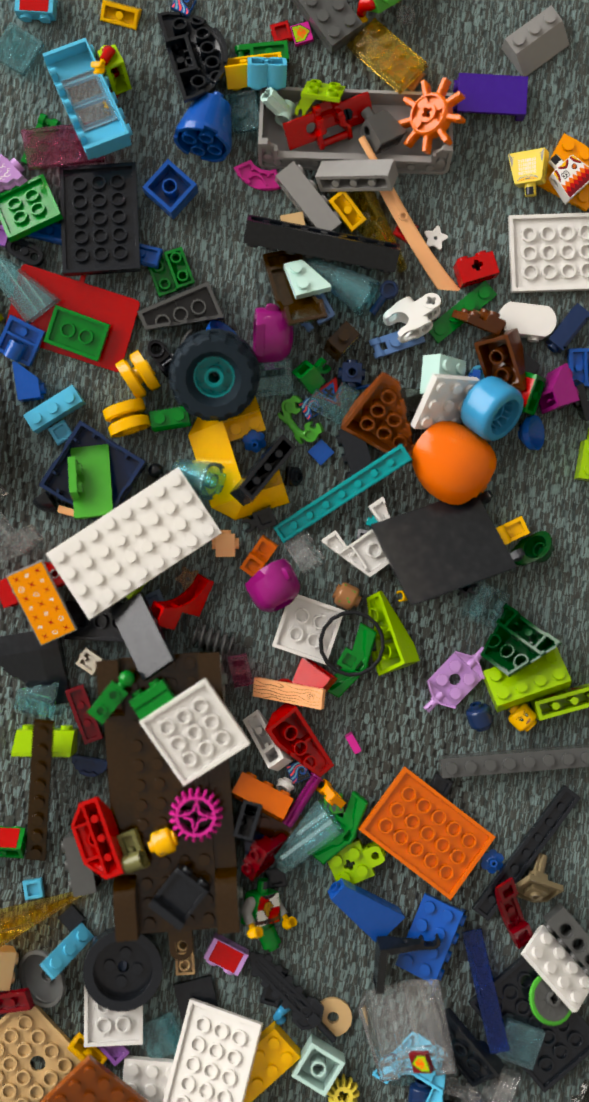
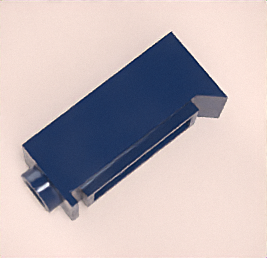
M578 303L573 306L545 341L548 344L547 348L553 353L558 352L560 354L563 352L587 320H589V312Z

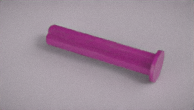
M312 772L308 782L283 820V823L290 828L293 827L320 782L324 781Z

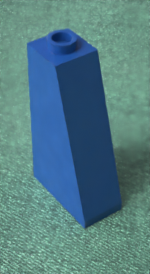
M343 878L334 882L327 891L330 899L375 943L377 936H387L405 919L402 910L398 906Z

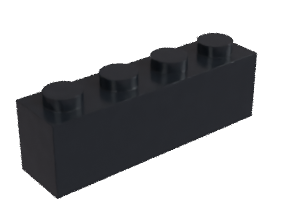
M284 434L273 440L230 494L243 506L252 502L297 447Z

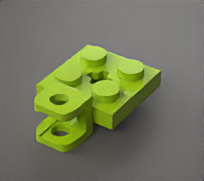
M358 838L328 861V865L336 881L343 878L356 884L375 876L373 867L385 861L386 851L374 841L363 847L360 838ZM346 860H349L350 862L354 861L355 864L353 865V868L345 866L347 863Z

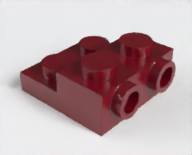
M281 833L277 837L273 836L271 839L267 836L260 840L256 839L250 846L251 851L243 860L244 864L241 867V872L252 881L274 864L288 837Z

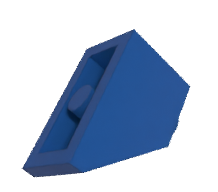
M16 361L12 362L18 401L29 402L44 399V394L47 393L45 383H42V380Z

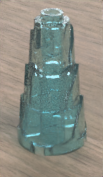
M318 257L314 259L309 258L306 262L331 284L330 292L337 299L346 304L355 314L359 316L364 314L361 309L363 305L368 309L378 291L374 285H380L378 280L353 270L345 269L332 262H326Z

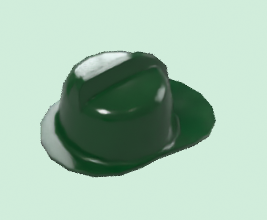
M539 531L521 539L511 552L519 548L524 550L525 555L523 559L515 562L516 565L523 566L532 562L542 563L547 561L555 549L552 545L550 534L546 531Z

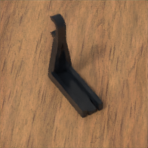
M421 934L419 938L377 936L373 983L376 994H384L387 955L389 953L390 955L418 950L436 949L441 944L439 935L436 934L433 941H425Z

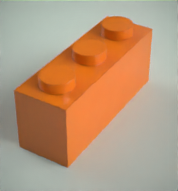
M242 772L232 790V797L241 802L247 800L263 805L262 813L282 823L294 799L290 797L291 794L281 789L279 791L273 788L274 785L264 780L261 782L257 780V776L253 773Z

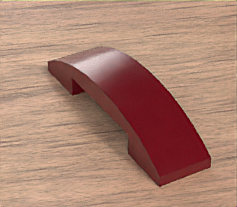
M510 877L495 887V897L503 922L516 947L520 949L529 942L533 934L530 925L524 920L516 897L518 891L514 879Z

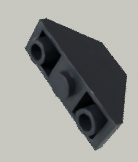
M340 429L336 439L338 446H343L344 454H341L344 465L348 464L350 472H347L349 478L371 463V457L365 441Z

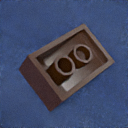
M517 328L501 332L500 335L492 334L485 336L474 343L485 378L495 376L519 391L527 389L523 345Z

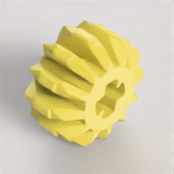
M344 1074L341 1076V1080L337 1077L327 1093L329 1096L328 1101L358 1102L356 1097H359L360 1093L357 1089V1082H353L351 1076L346 1080Z

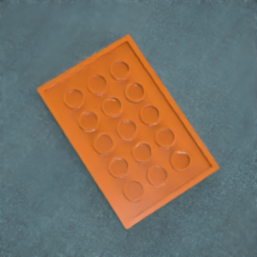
M405 766L358 828V830L449 900L454 897L496 838Z

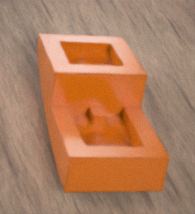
M262 535L240 566V569L253 577L265 566L279 545Z

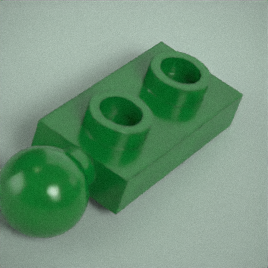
M123 671L119 675L118 684L112 680L87 713L103 725L128 694V691L124 688L134 683V674L130 671Z

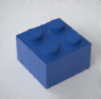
M169 159L142 187L145 195L173 220L199 192L197 184Z

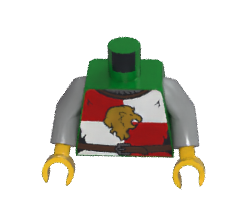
M259 878L257 889L246 892L245 901L241 908V924L249 927L247 931L249 938L262 937L263 930L261 927L280 922L281 918L283 919L282 927L288 930L297 925L295 917L287 916L288 912L280 899L279 892L269 888V879Z

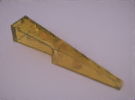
M347 191V194L367 219L357 230L366 238L397 243L375 192ZM401 252L397 262L399 267L397 271L399 273L407 269Z
M68 892L0 909V947L82 896L73 897V892Z

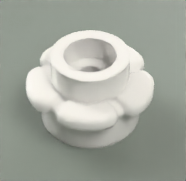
M283 777L277 780V790L280 791L282 789L289 793L291 790H294L291 779Z

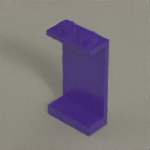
M459 73L457 80L453 82V92H462L465 95V99L455 105L453 111L459 115L460 112L515 115V121H523L527 109L528 76Z

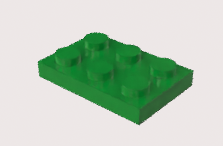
M55 305L43 342L99 362L111 325Z

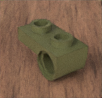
M137 828L117 835L124 855L121 858L122 868L127 874L151 866Z

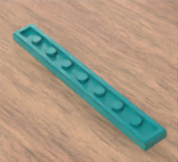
M401 443L274 526V530L283 543L287 542L413 459Z

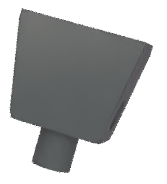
M366 107L361 112V116L365 121L360 127V133L362 136L365 135L375 155L399 144L407 132L387 110H382L375 114L370 107Z

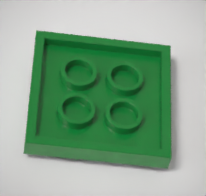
M44 174L28 180L20 187L15 186L11 190L0 193V220L10 243L63 219Z

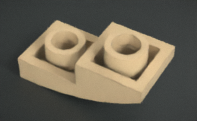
M178 941L175 945L177 953L184 955L187 945L184 941ZM194 948L192 955L188 959L183 961L175 959L176 976L196 974Z

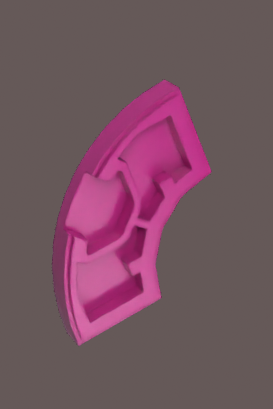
M252 160L234 167L238 177L252 188L262 191L281 189L275 182V175L278 174L276 169L262 170L255 166Z

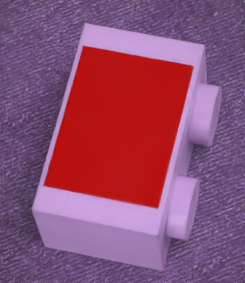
M215 932L204 953V959L212 966L217 965L223 968L225 973L238 976L249 956V949Z

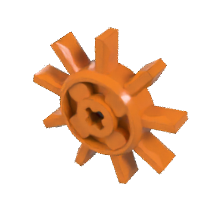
M442 78L437 92H431L430 83L424 79L421 80L423 96L416 102L404 96L403 101L412 108L410 117L397 122L404 129L408 127L413 129L403 142L410 149L420 137H423L422 152L431 155L433 139L440 136V139L450 146L452 141L446 132L450 124L465 123L466 119L459 114H453L452 108L464 100L465 95L458 91L446 99L445 96L452 83L447 78Z

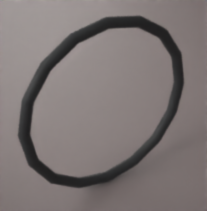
M343 611L331 617L323 626L319 637L320 654L325 664L334 672L347 677L361 676L373 670L381 661L385 649L384 634L379 624L368 614L359 611ZM356 614L367 618L375 625L380 634L381 649L378 658L369 668L361 672L348 673L337 669L328 661L323 651V637L327 627L333 620L343 615Z

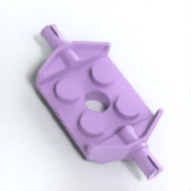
M483 647L472 655L455 651L426 681L431 694V700L423 708L428 713L438 704L456 709L460 701L482 679H485L479 663L482 658ZM452 674H458L460 677V681L456 685L451 684L449 681Z

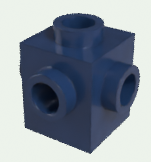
M349 359L342 363V368L338 367V379H341V385H345L346 388H357V386H360L361 380H365V369H362V363H358V360ZM355 370L356 374L350 375L348 371Z

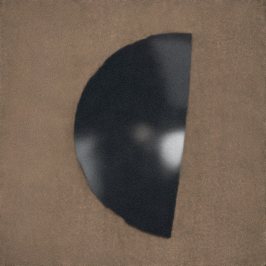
M181 12L157 13L169 62L181 98L184 103L198 99L216 86L224 75L225 66L228 64L226 41L216 27L212 28L209 26L206 20L200 16H182Z

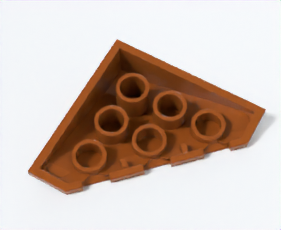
M382 372L345 412L341 429L384 453L391 451L402 443L412 457L415 444L412 442V430L410 422L407 421L405 401L401 397L400 381Z

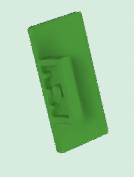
M102 444L71 448V457L67 458L69 493L73 499L74 518L78 520L103 517L113 510L109 445Z

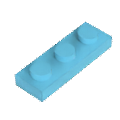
M81 922L39 964L40 967L53 980L94 937L93 934Z

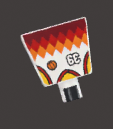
M556 154L548 162L555 170L550 175L549 181L566 205L589 183V166L574 155L563 161Z

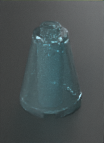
M178 459L172 466V471L177 467L180 468L195 493L205 500L214 499L213 496L215 494L219 495L224 487L226 474L223 473V469L225 468L218 462Z

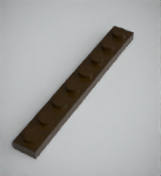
M34 719L26 849V859L45 861L47 857L55 721Z

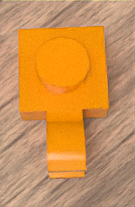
M323 779L324 787H317L316 791L326 795L324 798L330 805L336 804L342 808L346 802L332 788L331 783Z

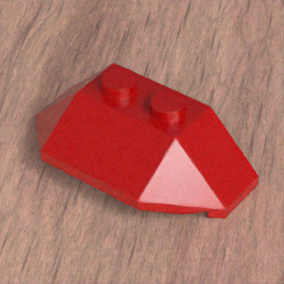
M98 796L80 802L73 818L71 829L83 864L101 875L105 880L124 874L125 871L121 864V858L124 855L117 839V835L120 833L112 811Z

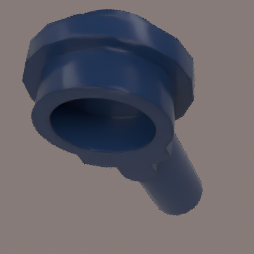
M387 280L381 284V295L369 310L373 315H376L387 299L391 300L397 296L399 288L394 281Z

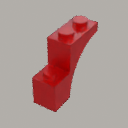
M197 574L190 587L178 597L168 601H153L151 609L159 626L175 630L182 612L199 617L214 581L204 575Z

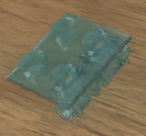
M172 1011L143 1024V1044L149 1058H164L170 1054H173L175 1057L181 1031Z

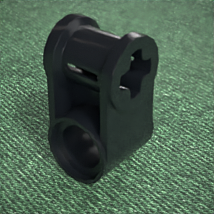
M152 340L147 346V351L162 373L168 377L173 354L168 351L161 341ZM156 345L162 348L159 354L152 353V348Z

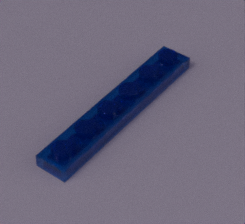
M482 928L463 931L462 934L490 1054L510 1051Z

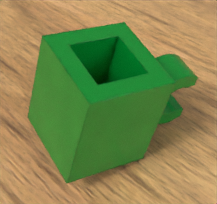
M322 357L314 365L304 360L292 371V374L304 389L313 394L326 382L321 373H328L331 367L327 364L322 367L327 362Z

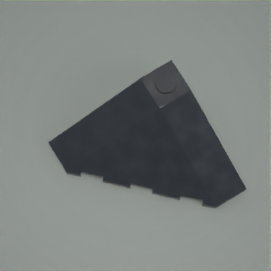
M34 631L0 636V666L3 667L4 671L14 678L17 677L26 683L25 686L35 693H40L46 697L47 701L52 705L69 702L65 690L69 689L70 686L61 637L41 646Z

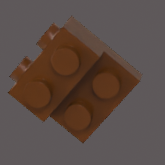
M464 308L461 311L454 309L451 316L496 335H500L506 325L505 320L499 318V313L481 308L480 311L475 309L469 311Z

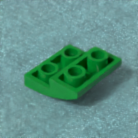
M182 247L164 252L158 269L148 267L159 298L195 284Z

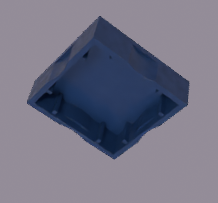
M80 420L66 441L63 451L52 463L39 486L73 506V499L69 493L67 457H71L70 449L108 444L110 450L113 509H115L124 502L148 463ZM96 517V518H91V519L94 520V521H96V520H98V519L101 518V517Z

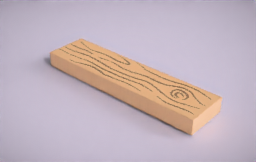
M254 677L253 697L314 709H324L326 689Z

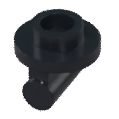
M286 466L284 486H298L303 479L300 468Z

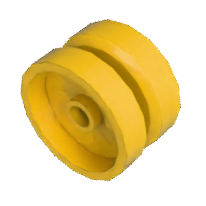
M139 350L130 354V360L134 367L131 368L125 359L115 364L136 398L146 396V390L142 385L144 382L151 391L161 386L155 377L154 370L148 361L144 360Z
M142 398L122 401L102 411L105 421L113 422L108 427L111 438L131 435L151 426L149 416L141 414L146 409Z

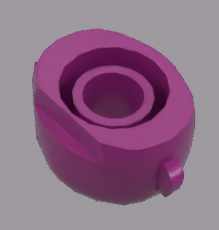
M268 303L266 307L255 308L253 352L257 357L258 363H263L265 368H272L276 362L284 360L290 354L293 345V326H288L276 304Z
M280 559L260 569L245 583V588L256 607L261 611L270 613L278 611L294 601L300 592V582L288 560Z

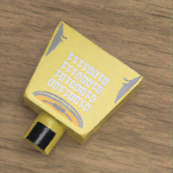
M544 147L508 154L514 184L518 188H524L525 197L536 196V185L546 183L549 152Z

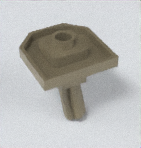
M539 853L535 859L533 871L529 870L528 876L515 884L518 891L516 896L518 898L533 903L548 902L564 891L563 885L549 881L548 875L544 874L547 855Z

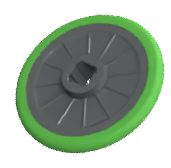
M537 976L529 991V1003L533 1014L540 1022L548 1026H557L564 1023L572 1012L541 976Z

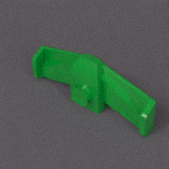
M360 622L353 649L346 646L336 664L342 667L340 670L352 673L361 672L368 668V662L377 635L374 629ZM336 673L334 676L338 679L327 692L339 698L360 676L347 677Z
M352 792L343 817L340 814H336L325 829L331 835L309 852L320 863L324 865L355 840L357 830L368 805L367 800L358 792Z

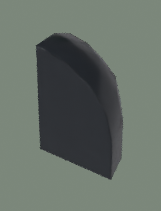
M44 492L32 501L38 509L44 512H57L58 505L50 493Z

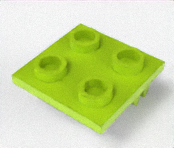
M318 79L307 81L301 92V99L295 108V114L298 116L299 109H301L302 116H304L315 99L339 103L345 91V86H341L337 82L322 83Z

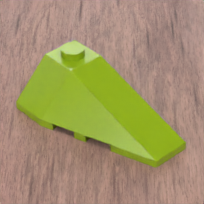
M378 591L367 597L368 615L379 624L385 641V649L381 661L375 666L378 675L381 676L420 661L414 642L384 593ZM374 625L377 635L375 638L376 651H372V658L375 662L381 649L380 634Z

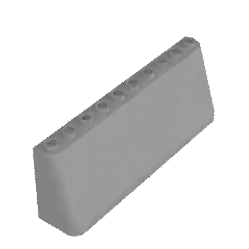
M268 87L261 89L260 97ZM286 87L276 92L283 99L290 100L297 106L301 99L303 88ZM345 89L341 101L368 91L372 110L375 114L382 110H387L396 121L409 118L412 109L403 101L404 96L416 102L423 96L422 91ZM447 93L445 98L448 99L453 93ZM315 99L311 106L322 103L324 101ZM260 100L258 163L262 168L284 169L294 161L296 165L300 164L304 170L318 171L321 161L369 160L358 141L362 137L360 127L363 123L351 127L353 139H344L326 146L324 150L319 149L317 141L289 150L283 126L276 123L274 119L276 115ZM311 106L307 110L306 114H308V112L311 111ZM299 109V114H298V116L294 113L293 119H296V118H299V117L302 116V110H301V109ZM309 123L306 128L307 132L314 131L315 123ZM453 123L450 124L446 131L451 138L452 144L450 146L440 139V136L433 139L431 155L422 152L423 137H420L411 149L403 143L413 131L412 127L405 128L407 132L399 144L376 155L378 159H394L397 171L400 174H445L449 171L453 154ZM339 125L327 128V133L323 135V139L345 130Z

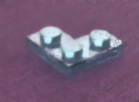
M342 382L334 396L331 397L316 388L306 403V407L340 424L358 397L359 390Z

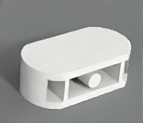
M510 301L498 312L500 314L499 318L506 322L502 332L517 328L520 338H527L528 342L534 343L545 339L555 329L557 321L552 308L543 305Z

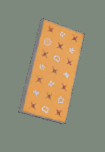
M43 559L6 575V579L41 646L77 630V626Z

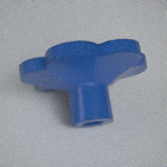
M250 430L247 435H244L245 449L257 453L261 448L265 447L264 433Z
M494 849L484 853L481 857V867L491 874L495 873L496 870H500L503 866V855L497 853Z

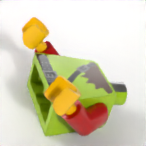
M103 45L97 51L99 61H92L91 68H94L93 74H105L108 77L111 85L110 92L114 91L118 98L120 93L132 89L124 60L116 45ZM104 101V108L109 109L106 101Z

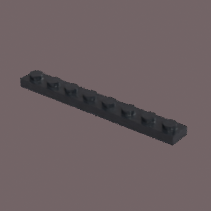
M565 785L562 786L472 906L474 911L487 921L490 920L498 909L495 887L510 877L514 879L515 884L520 880L581 797Z

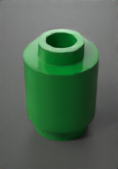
M274 924L261 927L263 936L259 940L263 949L269 952L278 949V944L281 943Z

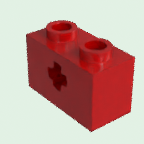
M480 251L470 258L463 256L457 259L453 266L460 289L484 282L485 280L494 279L500 273L493 251Z

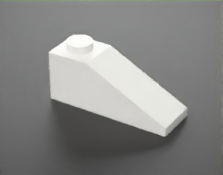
M257 709L243 719L268 769L279 771L293 761L291 756L277 747L267 734L265 728L268 721L260 710Z

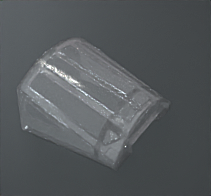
M401 980L385 985L384 994H376L375 989L366 991L358 1010L381 1082L399 1080L401 1075L417 1074L413 1071L408 1055L411 1051H429L436 1075L456 1073L457 1070L439 980Z

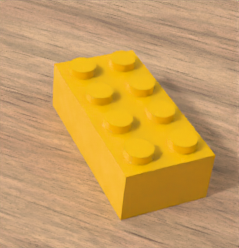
M276 1021L272 1022L261 1032L244 1102H252L300 1059V1048L277 1025Z

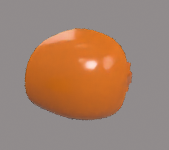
M440 421L430 426L416 442L411 457L413 459L412 466L424 489L435 498L450 505L464 504L472 498H476L480 492L483 493L487 489V484L491 481L497 464L495 452L485 439L468 429L465 425L453 421Z

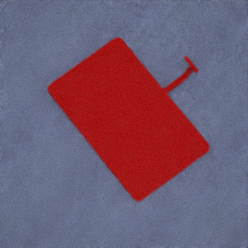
M22 265L7 320L10 315H14L47 332L54 307L58 305L110 324L111 328L99 362L43 341L40 348L119 372L115 364L125 359L138 315L137 311L140 308V302L136 299L86 284L87 275H82L80 281L31 265Z

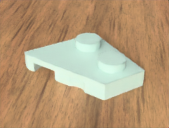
M301 259L284 264V271L296 300L331 291V284L304 260Z

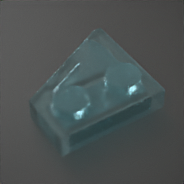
M54 682L48 686L37 685L33 688H20L16 693L14 709L51 718L59 683Z

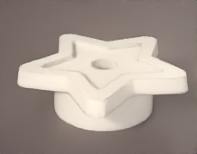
M436 226L433 231L424 232L427 237L426 244L428 247L433 246L438 250L442 249V242L448 239V235L441 233L440 226Z

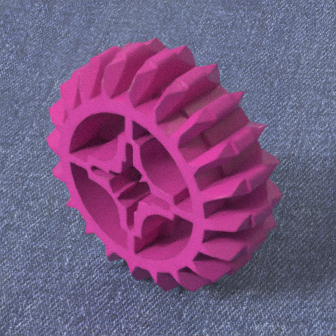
M197 787L196 793L193 792L192 788H189V795L182 791V798L176 796L175 800L177 803L171 804V807L175 810H170L169 815L175 817L170 819V823H177L173 826V830L180 829L179 837L183 833L186 834V841L191 836L192 842H196L197 837L203 842L204 835L210 839L212 836L211 832L216 834L218 831L216 827H221L222 823L219 820L223 819V814L218 812H221L223 807H216L220 800H212L215 796L214 793L207 796V789L202 794L200 793V787ZM194 800V805L191 809L181 810V807L186 802ZM201 801L210 807L212 813L201 807ZM196 807L199 815L197 821L195 815L193 814ZM181 817L191 822L192 829L184 824ZM212 819L207 827L198 829L201 821Z

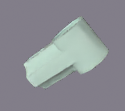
M272 87L267 88L262 93L260 100L276 115L274 118L276 123L283 126V123L293 119L296 105L290 100L283 99Z

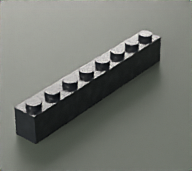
M249 214L243 243L254 248L262 246L266 247L269 251L282 250L289 255L303 254L304 257L310 259L318 257L323 258L326 262L338 261L346 266L354 264L366 270L371 268L379 269L383 273L395 272L400 254V244Z

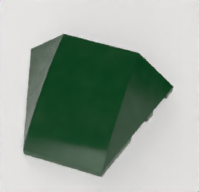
M505 603L502 616L497 619V626L493 634H490L481 656L506 676L511 677L561 645L562 642L548 632L545 633L521 616L517 610Z

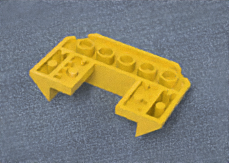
M256 396L241 414L225 421H205L197 417L188 437L212 509L237 520L250 516L254 511L271 505V508H275L289 503L279 470L257 497L245 506L241 505L230 494L243 478L241 477L230 442L243 438L250 430L257 432L266 431Z

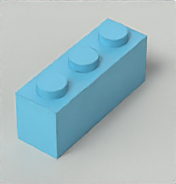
M70 385L23 416L32 431L38 434L86 403L77 388Z

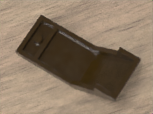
M282 250L262 254L275 304L279 307L288 326L327 318L322 299H318L315 295L297 300L294 297L284 271V264L303 260L302 254L289 255Z

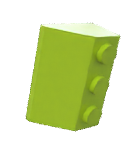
M24 724L22 728L16 730L11 757H31L33 724ZM61 725V728H54L53 757H71L77 752L78 728H73V725Z

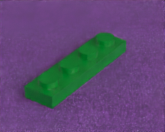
M485 280L437 319L428 333L439 344L464 323L451 317L454 309L461 311L464 308L469 311H473V309L479 311L495 298L497 294Z

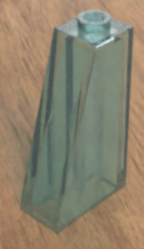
M0 254V288L26 323H32L61 301L55 294L10 259Z
M323 799L317 800L274 856L277 868L284 872V874L294 870L344 833V830Z

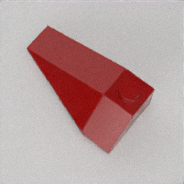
M284 703L272 713L265 730L277 747L319 777L334 766L297 706Z

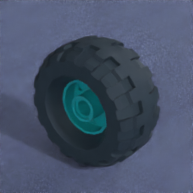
M215 328L201 330L186 338L174 353L169 369L170 387L178 404L192 416L195 415L205 421H225L241 414L255 398L260 382L259 363L250 345L231 331ZM211 372H217L220 376L215 377Z

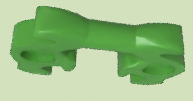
M293 395L282 402L283 414L279 412L278 417L292 430L298 443L303 444V439L308 442H314L318 439L320 433L324 432L321 423H316L315 428L312 426L313 421L304 425V431L297 426L292 419V413L296 415L302 411L303 408H298L297 403H302L303 400L298 395Z

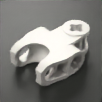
M428 293L416 301L410 296L405 297L384 313L383 322L386 326L397 322L406 324L397 333L400 343L420 338L432 329V320L440 316L441 298L435 293Z

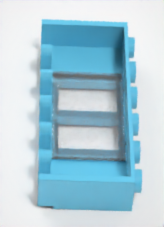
M86 38L42 53L46 67L88 160L99 158L132 145L130 136L133 133L129 123L125 124L124 122L125 115L122 108H118L116 105L118 100L114 91L110 92L109 90L111 85L108 77H103V74H93L94 68H91V62L96 61V52L93 45H89Z

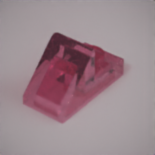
M244 653L227 657L235 688L254 684L248 654Z

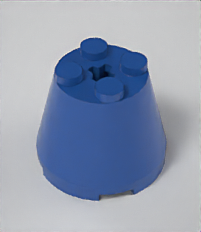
M214 91L193 100L175 130L174 142L185 154L190 152L201 156V160L220 162L225 160L226 156L230 153L232 148V107L223 98L222 93Z

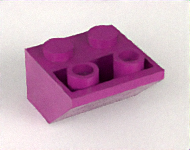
M568 363L547 373L545 377L547 380L539 400L542 414L564 408L579 401V392L575 387L573 373Z

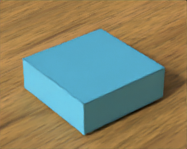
M64 419L48 429L58 446L66 442L72 433Z
M42 877L22 881L25 900L45 897Z

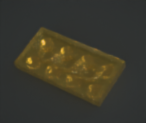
M376 18L347 45L354 55L399 94L428 67L426 61Z

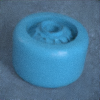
M489 376L483 378L466 395L461 407V420L468 429L487 441L499 440L506 436L518 422L524 406L523 396L518 389L498 377Z

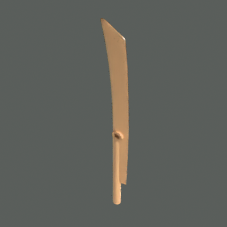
M365 135L360 137L358 141L369 160L378 159ZM394 187L392 191H379L406 241L435 287L439 290L459 291L460 288L444 270L426 244Z

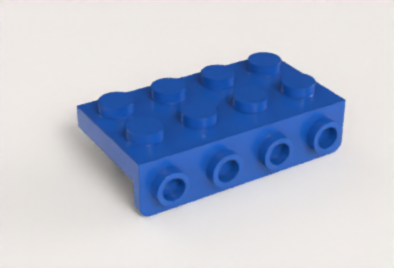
M424 893L406 938H419L421 934L425 941H433L435 935L438 934L441 944L433 950L401 953L395 965L433 985L437 980L441 981L445 972L442 969L444 962L448 963L452 952L449 951L452 944L456 945L460 935L457 933L459 926L463 927L466 921L465 909H459L430 894Z

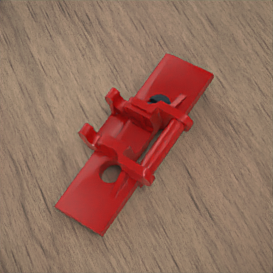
M369 92L361 93L343 101L340 100L339 103L324 101L311 106V111L308 114L283 123L289 150L317 141L320 150H324L326 146L344 139H353L351 127L365 121L361 116V112L366 107L372 109ZM312 122L315 123L314 131L307 132V125ZM339 125L345 130L323 139V135L327 133V128Z

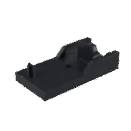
M450 1007L423 1022V1028L432 1039L449 1050L448 1058L472 1087L499 1076L505 1064L485 1041L476 1040Z

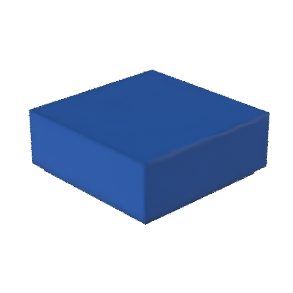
M320 439L308 453L321 466L334 454V451Z

